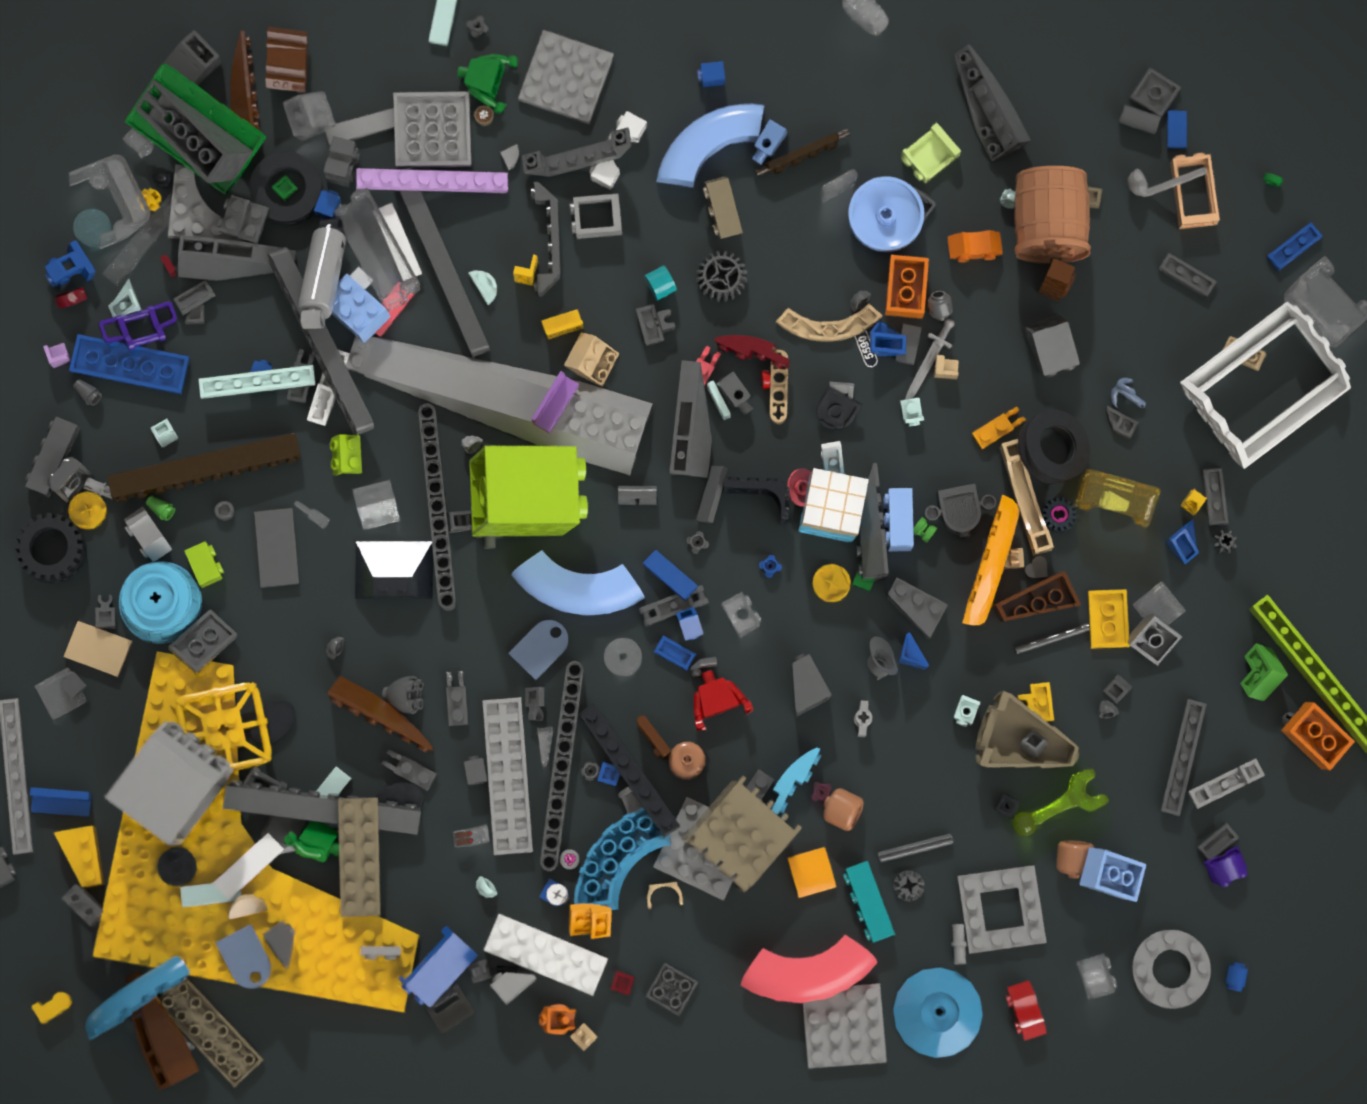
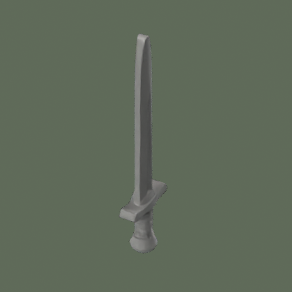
M944 320V327L938 337L931 333L928 334V338L933 339L934 342L910 385L905 400L912 399L915 396L942 346L944 345L948 349L952 347L944 339L949 330L955 325L953 320Z

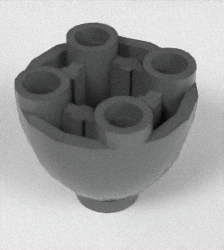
M416 676L402 677L394 681L389 687L383 688L382 698L400 712L415 714L418 710H422L424 706L423 699L421 698L423 680L418 679Z

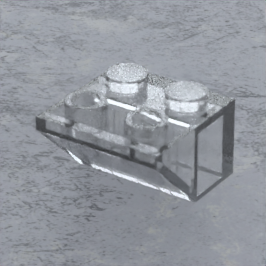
M323 91L300 94L283 102L293 135L302 141L336 126L325 92Z
M390 480L352 489L363 530L401 520Z

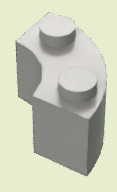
M141 507L124 519L127 524L125 527L126 531L131 537L133 535L142 546L139 550L145 558L149 557L152 562H155L172 550L144 507Z

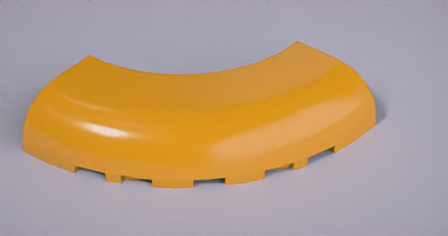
M1005 495L1001 497L991 525L987 544L962 621L964 624L981 625L985 623L1005 567L1019 518L1018 505L1013 499Z

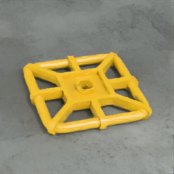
M253 682L221 688L216 686L212 687L211 690L184 695L175 701L178 725L183 728L184 733L187 734L188 731L183 708L202 721L203 732L193 734L198 738L205 737L206 745L212 747L216 752L225 750L227 761L230 763L229 766L234 768L232 773H235L234 771L261 766L272 759V749L266 725L268 720L264 716L260 692L256 687L257 685ZM247 690L235 708L222 710L220 695ZM252 694L257 720L242 723L240 710ZM214 697L217 712L203 714L187 704V702ZM222 725L229 728V731H226V735H222L221 732L218 733V729H221ZM259 726L264 752L246 742L243 729ZM245 747L260 758L233 763L230 749Z

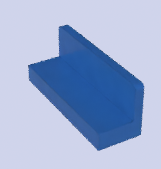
M32 787L30 789V795L33 796L31 811L34 813L90 816L92 793Z

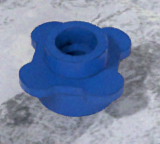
M769 555L767 559L759 563V568L764 570L765 576L771 578L776 571L779 572L782 569L781 564H778L774 555Z

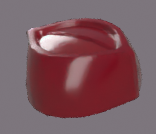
M79 287L59 294L54 299L58 308H64L86 300L87 296L84 288Z

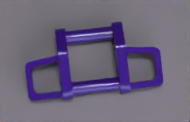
M167 301L155 306H148L145 310L102 320L98 326L105 343L123 341L130 351L140 345L157 340L160 342L166 340L163 328L176 323L177 316L172 303ZM168 308L172 319L159 324L155 311ZM149 317L154 334L132 340L125 323ZM116 322L121 336L108 337L103 326Z

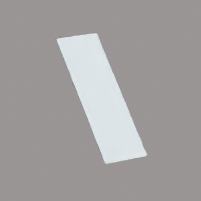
M267 833L213 884L230 900L284 849Z

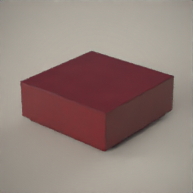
M166 254L161 256L160 259L170 276H176L177 271Z
M616 971L610 989L629 996L635 977Z

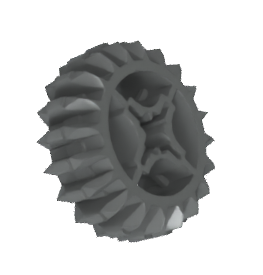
M716 251V257L710 253V260L704 257L703 262L705 264L700 263L699 268L701 270H697L696 273L698 276H701L697 278V282L701 283L699 289L706 288L703 294L711 293L709 296L711 300L714 296H717V302L720 301V297H724L725 302L728 300L727 296H730L732 300L735 299L734 293L740 295L741 291L739 288L745 289L743 283L747 282V278L744 277L747 275V270H742L745 264H739L741 260L739 257L733 260L734 253L730 257H727V251H724L723 256H720V252ZM720 263L729 264L733 268H723ZM713 266L715 274L711 276V279L707 280L706 273ZM719 272L725 274V281L718 278ZM734 273H737L738 279L731 287L728 279ZM711 285H721L725 290L716 289Z

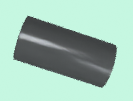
M1124 105L1119 123L1155 134L1161 116Z
M618 486V505H656L657 486Z

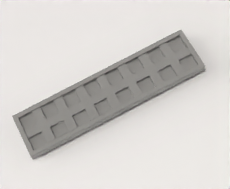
M519 697L483 700L494 855L533 852L522 699Z

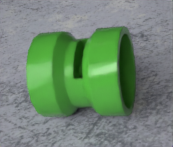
M922 517L913 528V534L919 535L927 543L938 528L927 523V520Z

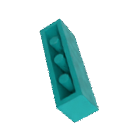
M868 861L845 869L843 877L846 885H850L853 891L850 892L853 904L857 903L859 910L856 912L860 922L864 921L866 929L863 931L867 941L871 940L874 943L895 935Z

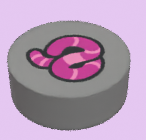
M566 850L560 856V863L565 869H574L579 864V855L574 850Z

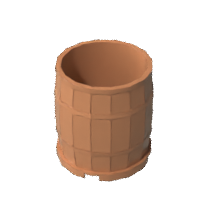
M1068 166L1033 167L1017 173L1014 198L1015 234L1017 241L1014 250L1016 257L1020 260L1034 263H1050V259L1061 258V261L1065 263L1088 257L1091 245L1088 243L1090 207L1087 173L1084 170Z

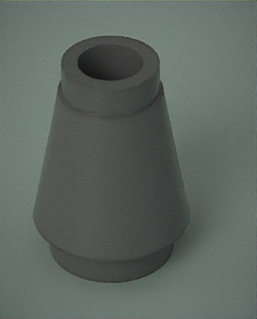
M81 379L77 380L73 385V388L87 405L94 406L100 401L102 394L99 389Z

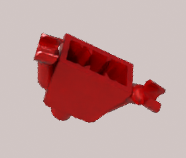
M712 670L701 674L705 684L698 687V691L694 694L693 704L697 731L707 730L703 719L739 707V704L743 705L746 715L753 711L754 708L751 701L745 697L732 681L725 680L724 677L716 680Z

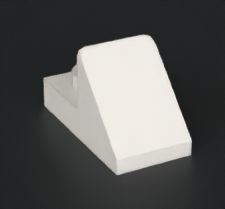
M840 441L821 444V458L824 470L844 474Z

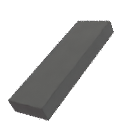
M1169 252L1158 269L1206 299L1217 283L1216 280Z
M711 466L697 521L713 523L728 468L724 466Z
M1222 468L1203 469L1202 475L1204 492L1207 497L1208 525H1228Z

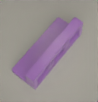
M560 371L532 417L533 425L550 434L579 387V384L566 377Z

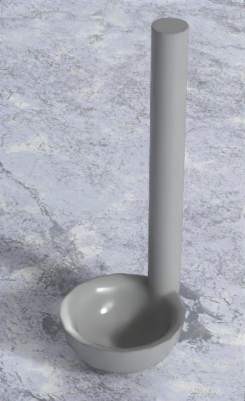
M1202 167L1148 189L1143 173L1136 169L1131 172L1127 183L1129 190L1134 195L1147 197L1207 174V170L1205 167Z

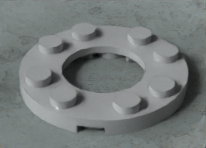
M1164 930L1147 937L1137 948L1132 961V976L1138 991L1146 1000L1163 1008H1181L1193 1003L1204 993L1210 980L1211 966L1206 950L1193 936L1178 930ZM1163 951H1179L1189 961L1190 976L1186 983L1179 988H1166L1159 984L1153 975V962Z

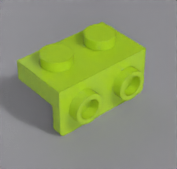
M339 434L332 437L330 450L332 451L331 469L333 470V475L361 474L360 435Z

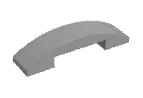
M1255 758L1188 791L1196 809L1265 775Z

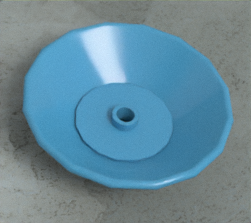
M940 967L922 970L908 978L898 991L893 1008L895 1026L903 1041L919 1054L935 1058L952 1056L968 1047L979 1032L983 1016L981 1000L972 983L958 972ZM938 1008L943 1011L941 1016L936 1015Z

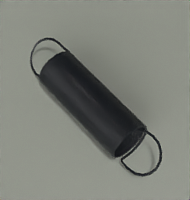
M496 966L497 973H517L518 971L517 966Z

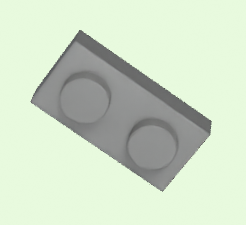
M361 946V956H365V960H376V957H384V960H396V957H400L401 947Z

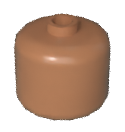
M692 742L677 744L669 755V768L671 772L682 780H691L698 777L705 766L703 750Z
M836 789L824 802V820L845 831H850L860 817L864 800L844 789Z
M1061 841L1057 848L1056 869L1063 874H1068L1069 878H1080L1089 847L1094 848V845L1082 841Z

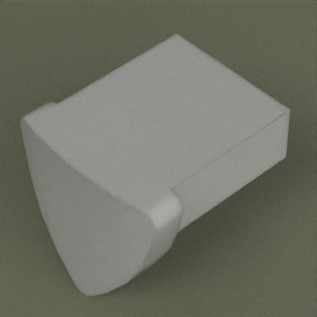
M830 382L829 385L842 393H848V396L853 398V383Z
M629 787L623 789L618 794L619 798H622L628 814L642 807Z

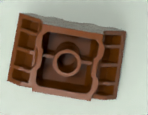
M268 26L266 88L305 93L308 76V33Z

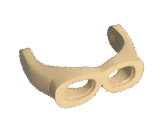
M677 882L649 885L647 894L648 909H651L652 906L650 903L651 894L662 886L675 889L679 894V903L683 905L682 893Z

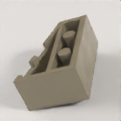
M723 176L704 181L703 193L705 199H708L709 215L714 219L715 224L712 227L715 236L718 235L722 239L743 233L728 177Z

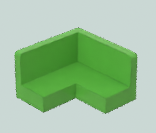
M1256 643L1244 656L1252 671L1240 684L1248 697L1265 701L1288 674L1272 648Z

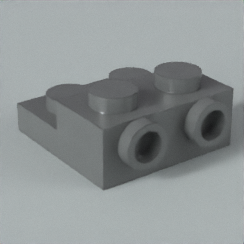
M231 195L230 199H226L224 203V210L226 212L224 217L221 216L218 221L219 231L224 235L258 244L269 208Z

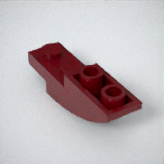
M726 335L716 337L714 340L718 345V349L724 352L730 350L735 353V357L741 360L745 358L751 360L753 354H755V358L761 361L767 359L772 362V366L778 369H782V367L788 369L791 363L788 358L775 353L777 347L774 343L760 338L745 335Z

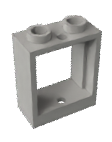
M619 194L573 197L574 203L570 204L571 215H575V222H572V233H576L577 239L622 235ZM612 203L613 227L581 229L579 205Z

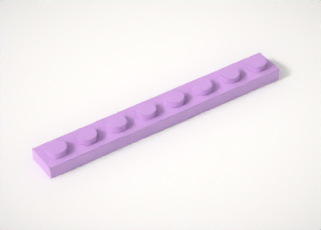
M357 168L356 189L507 193L508 177L507 173Z

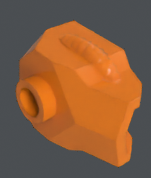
M561 1004L544 1007L539 1015V1024L546 1033L564 1034L568 1030L575 1029L574 1017L576 1009H569Z

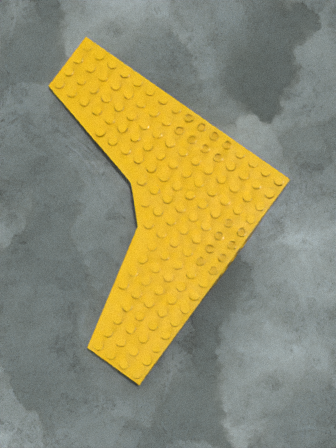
M157 651L135 756L149 737L165 721L178 724L175 711V701L177 698L191 693L211 690L212 687L216 686L221 688L234 685V666L211 661L199 673L195 674L174 654ZM235 692L219 696L222 710L236 707ZM214 697L187 702V704L203 714L217 712ZM183 708L187 731L192 734L203 732L201 719ZM225 725L218 729V733L221 732L222 735H226V731H229V728H226ZM205 737L199 738L201 745L206 744ZM238 748L230 749L232 762L237 763ZM225 750L215 752L216 756L227 760ZM239 770L234 771L235 773L230 775L227 780L228 783L231 780L239 781ZM226 784L181 845H168L123 811L103 906L104 912L101 915L93 957L155 968L174 956H178L189 969V976L237 984L215 942L251 924L271 964L270 976L265 984L260 986L261 988L404 1013L408 993L401 987L403 983L399 980V977L402 976L406 979L412 973L419 936L414 932L378 916L341 917L339 898L274 870L269 864L241 889V896L252 894L254 897L263 899L268 908L266 911L229 919V907L234 902L182 907L180 887L214 883L255 845L241 824V811L223 809ZM175 847L188 850L195 858L197 866L194 878L186 885L179 887L169 886L163 882L157 870L160 856L168 849ZM281 921L285 924L289 923L295 931L294 946L288 970L284 969L263 938L265 932ZM361 946L401 947L400 957H396V960H384V957H376V960H365V956H361ZM253 972L250 975V980L253 983H258L261 980V974Z

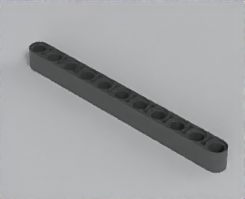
M409 166L401 170H411V168ZM399 190L472 357L474 358L490 351L487 340L421 191Z
M284 247L268 253L269 264L353 434L358 436L374 429L373 420L326 325L321 329L302 328L298 303L303 278L289 250Z
M426 403L420 406L418 413L437 595L440 607L445 611H451L456 606V592L438 422L434 406ZM431 410L433 414L431 417L425 418L423 417V412ZM432 428L435 430V433L432 436H426L424 434L425 431ZM429 447H435L437 449L434 455H428L426 453ZM433 465L439 468L435 474L428 472V469ZM434 484L441 486V489L436 493L430 490ZM435 503H441L443 505L440 511H434L432 509ZM437 522L445 524L442 530H436L434 525ZM438 541H445L447 543L446 547L438 549L436 547ZM442 559H446L449 562L445 568L438 566L439 561ZM443 578L450 579V585L447 587L441 586V580ZM445 597L453 599L452 604L449 606L443 605L442 600Z
M572 661L567 665L540 859L542 869L547 872L554 871L559 862L584 675L583 666L577 661ZM573 666L580 668V673L576 676L571 675L569 672ZM571 685L578 688L577 693L574 695L567 692V688ZM566 705H574L575 711L572 714L566 713L564 711ZM566 723L573 726L572 731L569 733L562 731V726ZM563 742L570 745L569 751H560V744ZM559 762L567 763L568 767L565 771L557 769ZM557 781H563L565 787L563 790L558 791L554 788V784ZM560 800L563 805L561 809L555 810L551 806L552 802ZM552 819H557L560 822V826L557 829L549 827V822ZM550 838L557 840V846L553 849L546 846V842ZM546 858L554 859L555 864L553 867L547 868L544 866Z

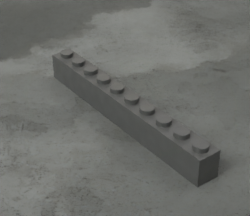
M231 780L230 783L226 782L223 809L339 824L338 799L344 798L334 793H328V796L320 795L318 791L303 793L297 788H289L288 791L281 790L280 786L270 785V788L262 787V784L259 783L243 785L241 781ZM348 796L347 798H359V797H356V796ZM394 801L378 803V829L418 834L421 810L415 804L401 806Z

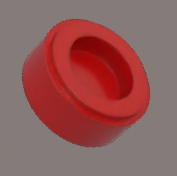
M768 370L760 371L762 389H769L771 386V377Z

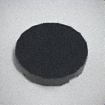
M170 848L158 860V875L169 886H184L195 876L197 870L196 860L184 848Z

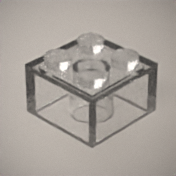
M1104 954L1077 962L1088 1000L1115 992L1117 984L1114 976H1110L1109 969H1111V964L1108 957L1105 958Z

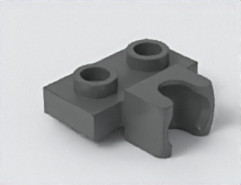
M654 304L636 309L646 346L664 342L662 333L675 329V323H666L664 321L665 318L671 316L670 309L656 313Z

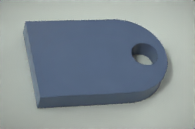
M541 621L508 654L537 680L565 652L568 646L567 631L557 621ZM553 628L561 630V635L558 638L550 635V631Z
M251 924L215 942L237 984L247 989L258 988L265 984L271 973V964ZM253 972L261 974V980L258 983H253L250 980V975Z

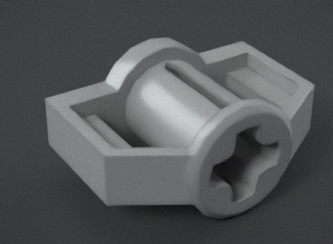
M860 701L859 711L854 716V723L858 727L857 737H866L867 727L872 722V714L868 710V701Z

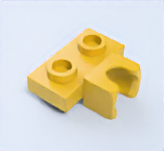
M1050 682L1030 684L1031 694L1017 695L1016 698L1019 701H1024L1030 710L1035 711L1046 722L1054 721Z

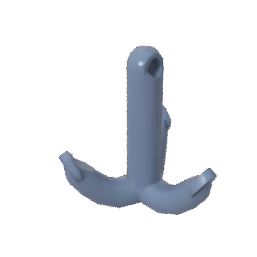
M1120 378L1112 389L1110 396L1115 408L1117 407V394L1119 392L1140 408L1146 406L1145 401L1135 395V390L1125 385L1132 383L1133 379Z

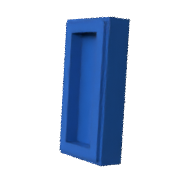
M1168 111L1167 149H1186L1187 111Z
M664 635L654 650L655 654L685 671H688L696 657V653Z

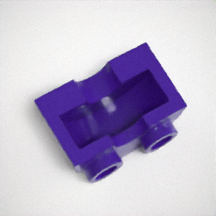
M1238 846L1226 851L1223 856L1214 857L1204 862L1212 883L1219 884L1220 887H1226L1231 883L1230 881L1237 878L1241 879L1248 875L1246 863Z

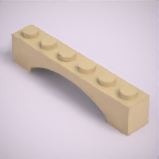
M1018 439L1002 443L999 447L1032 554L1036 556L1052 551L1054 546L1049 530L1042 517L1029 472L1019 455Z

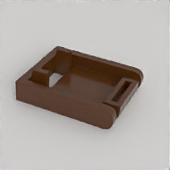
M644 715L637 718L638 728L654 747V755L657 758L661 757L664 761L669 757L671 750Z

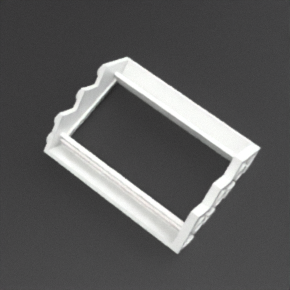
M1289 302L1283 304L1180 382L1189 401L1192 399V402L1198 408V413L1205 422L1208 421L1214 430L1212 432L1221 444L1224 443L1229 451V455L1244 469L1351 388L1349 383L1350 377L1345 371V363L1340 358L1336 359L1328 347L1330 346L1328 340L1323 336L1320 337L1313 328L1314 322L1309 315L1305 316L1296 305L1292 306ZM1295 324L1332 375L1242 443L1240 439L1230 432L1226 420L1213 409L1209 397L1203 392Z

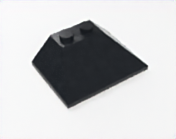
M356 542L355 599H375V597L432 599V542Z

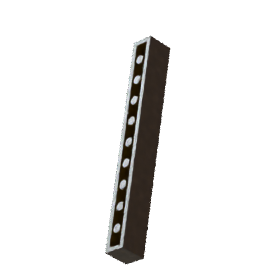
M291 433L108 475L107 479L113 501L122 503L128 501V498L135 496L136 498L147 497V494L152 492L161 494L170 488H174V490L183 489L187 484L200 485L209 479L218 481L226 475L235 477L248 470L250 473L260 471L261 467L275 468L279 466V463L287 462V464L296 463L301 458L296 433Z

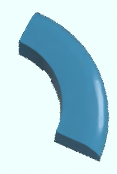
M643 807L631 814H626L623 816V819L608 827L602 833L603 836L590 848L585 863L579 871L580 876L575 888L574 904H595L609 907L611 910H617L621 886L631 868L648 853L671 845L670 834L663 837Z
M174 956L125 986L96 1008L86 1021L85 1030L89 1040L125 1021L134 1011L155 998L159 992L162 994L184 981L190 971L181 958Z

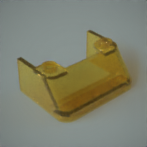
M1087 469L1079 480L1073 504L1075 508L1079 505V508L1083 510L1098 507L1131 516L1135 520V524L1146 528L1151 522L1161 490L1154 486Z

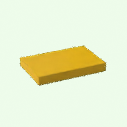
M1127 589L1088 591L1091 649L1130 647L1128 644Z

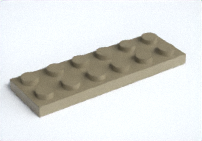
M378 798L338 799L341 917L380 916Z

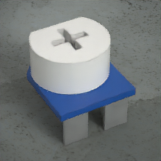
M549 878L539 897L554 906H561L567 903L569 894L566 887Z

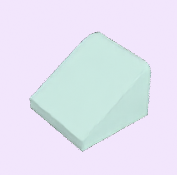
M168 419L151 427L162 448L178 439Z

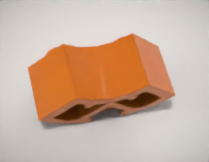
M987 230L972 233L961 232L947 236L950 259H958L960 263L968 262L969 259L984 258V260L996 259L995 256L1003 254L1000 232Z

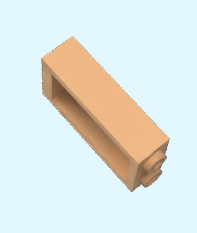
M1197 153L1192 157L1178 155L1170 163L1172 179L1179 177L1178 167L1203 165L1207 170L1205 181L1210 214L1184 217L1180 184L1173 187L1179 229L1217 225L1220 220L1210 155H1205L1204 153Z

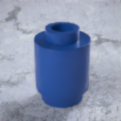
M1234 962L1233 966L1229 965L1225 982L1227 983V989L1242 992L1248 974L1245 964Z

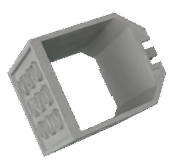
M165 721L149 737L105 798L168 845H181L224 787L234 768L229 766L230 763L226 759L216 756V750L206 744L201 745L199 743L200 739L189 732L187 734L184 733L183 728L175 722Z

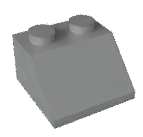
M500 972L492 979L494 983L491 984V987L505 1004H508L534 983L537 978L534 975L502 974Z

